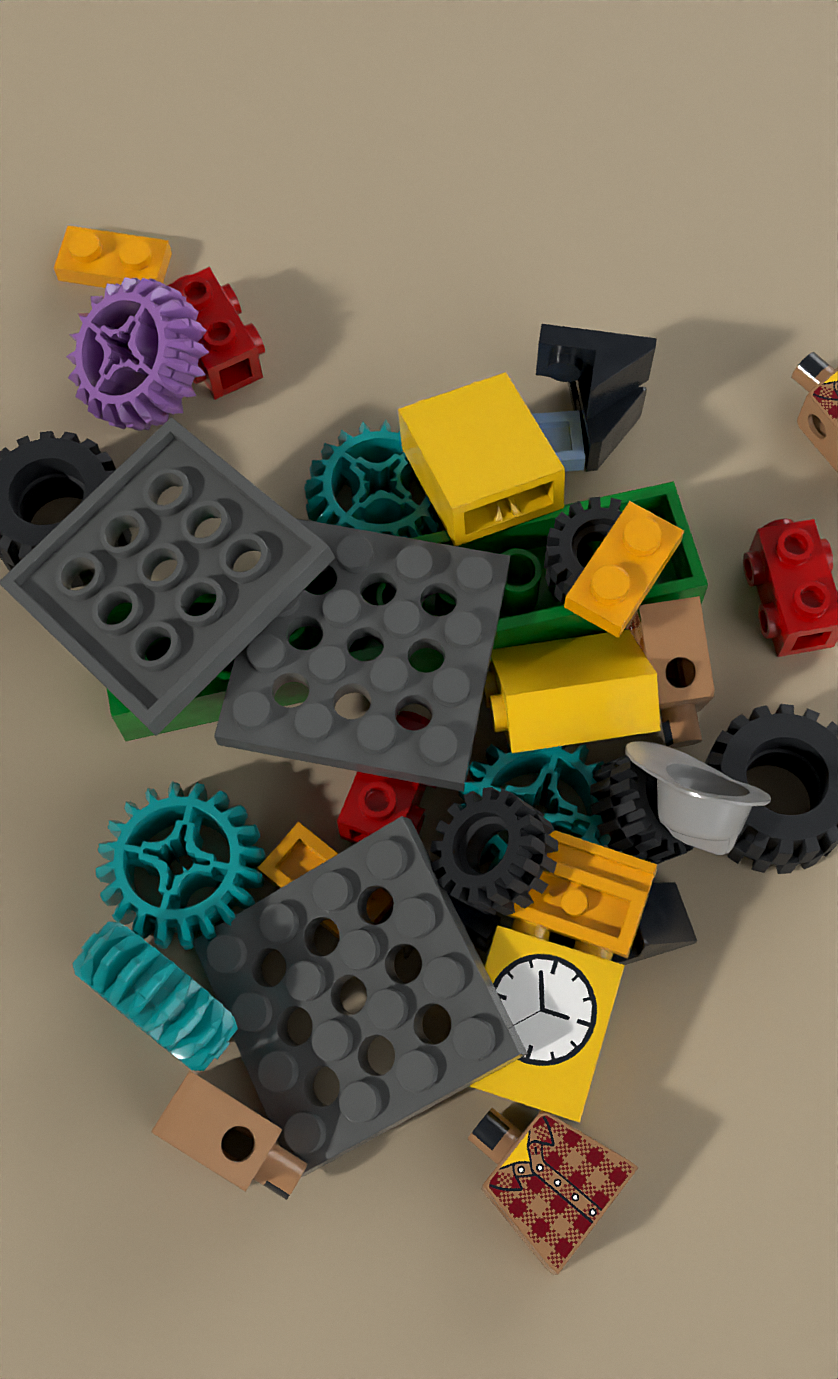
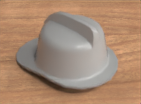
M634 741L626 745L625 754L630 760L657 778V810L660 822L665 825L673 837L687 845L716 855L728 854L733 849L752 806H764L771 802L770 795L763 790L733 780L684 752L664 745L643 741Z

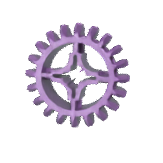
M125 277L121 285L107 283L105 296H91L92 310L90 313H78L83 323L80 331L69 334L76 341V349L66 357L76 365V368L69 375L68 379L74 382L76 386H79L76 398L88 405V412L92 413L96 418L108 421L109 425L121 429L127 427L138 431L143 429L149 430L151 425L158 426L166 423L169 413L173 415L183 413V397L197 396L191 385L195 377L206 375L198 366V360L208 354L209 351L198 341L207 330L196 321L199 311L194 309L192 304L186 302V297L182 296L178 290L165 286V284L157 280L145 278L140 280Z

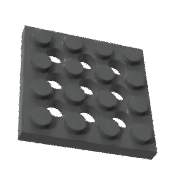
M171 417L0 580V585L157 736L335 559V556L325 542ZM173 486L183 487L180 496L172 503L166 505L157 504L160 495L166 489ZM210 518L221 519L219 528L212 535L204 538L195 537L196 529L202 522ZM131 527L139 528L138 535L133 542L124 547H114L116 538L122 531ZM249 551L261 552L260 560L252 569L244 572L233 571L236 560L242 554ZM167 560L177 561L176 569L168 578L161 581L151 580L154 569L160 563ZM87 569H95L94 577L87 586L79 590H71V584L80 572ZM205 594L216 595V602L210 611L200 616L189 615L190 607L198 597ZM122 603H132L131 613L123 622L115 625L107 624L108 616L116 606ZM163 637L171 638L170 648L163 657L154 661L145 660L146 650L152 642Z
M297 519L330 547L335 559L322 572L332 575L336 579V584L331 591L322 595H314L304 589L235 657L214 735L217 745L464 792L510 566V556ZM375 583L388 584L396 591L395 597L389 603L380 606L367 603L362 598V594L368 586ZM436 593L448 595L456 603L454 610L445 616H432L425 612L421 605L428 596ZM301 627H314L323 634L321 642L310 650H298L289 644V638L292 633ZM363 637L374 638L384 647L382 653L371 661L354 659L348 652L354 641ZM431 648L437 650L443 656L444 662L439 669L423 673L415 670L410 665L409 659L417 650ZM299 682L309 689V695L301 705L289 708L279 705L274 700L276 691L285 683ZM359 693L364 695L371 704L369 710L363 716L356 719H347L336 712V703L346 694ZM418 704L430 711L432 719L423 729L416 731L407 730L397 722L396 716L398 712L407 705Z
M403 816L238 913L231 922V926L225 922L216 926L217 937L212 941H207L205 936L201 935L193 942L216 999L235 1017L238 1029L234 1033L233 1038L268 1120L282 1129L277 1138L280 1147L308 1164L301 1177L310 1174L528 1054L447 891L443 890L437 882L440 877L432 871V861L411 819ZM386 888L393 898V912L388 920L377 925L368 916L367 902L374 891ZM331 919L338 927L339 942L332 953L324 956L315 946L314 934L321 922ZM412 945L421 955L422 969L414 981L406 984L396 975L394 961L402 948ZM278 950L285 959L286 972L283 979L277 985L271 986L263 977L262 965L265 957L270 952ZM356 976L366 987L367 999L364 1007L358 1013L350 1014L343 1007L340 994L344 983ZM436 1004L444 1007L451 1018V1031L448 1037L439 1044L433 1043L426 1037L422 1026L426 1011ZM300 1007L305 1009L312 1019L311 1035L301 1045L295 1043L288 1033L289 1017ZM379 1036L387 1038L395 1050L394 1064L384 1075L375 1072L368 1061L369 1046ZM323 1067L332 1069L340 1083L339 1094L330 1105L322 1103L314 1091L315 1077Z

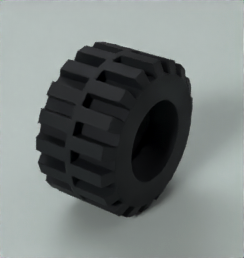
M53 431L40 432V439L30 441L27 435L16 440L19 446L14 450L10 451L5 447L0 451V559L9 571L62 522L49 525L32 524L31 521L41 507L50 501L65 497L81 499L82 503L116 470L111 457L107 452L101 453L97 443L88 438L80 443L77 434L64 432L61 438H55ZM129 528L118 535L114 547L126 546L130 543L132 534ZM87 569L80 572L71 584L72 589L84 586L82 578L91 574L94 577L95 569Z
M780 704L775 714L770 713L767 705L753 709L749 719L743 714L733 719L727 731L722 730L715 740L705 764L733 780L748 784L746 772L752 768L765 765L781 767L800 779L810 799V811L799 815H783L773 812L764 806H752L745 825L738 835L733 849L727 856L737 864L745 856L753 860L751 870L765 873L768 867L774 864L778 874L792 873L798 864L804 870L815 865L823 855L826 857L837 846L838 725L832 721L826 728L816 722L820 713L807 708L803 716L795 715L794 705Z

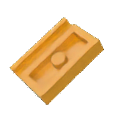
M555 830L549 836L558 841V852L547 853V857L557 862L555 872L553 874L543 871L539 878L549 885L542 894L532 888L528 893L534 903L527 908L514 903L515 913L506 916L533 923L553 933L628 958L653 879L657 872V864Z

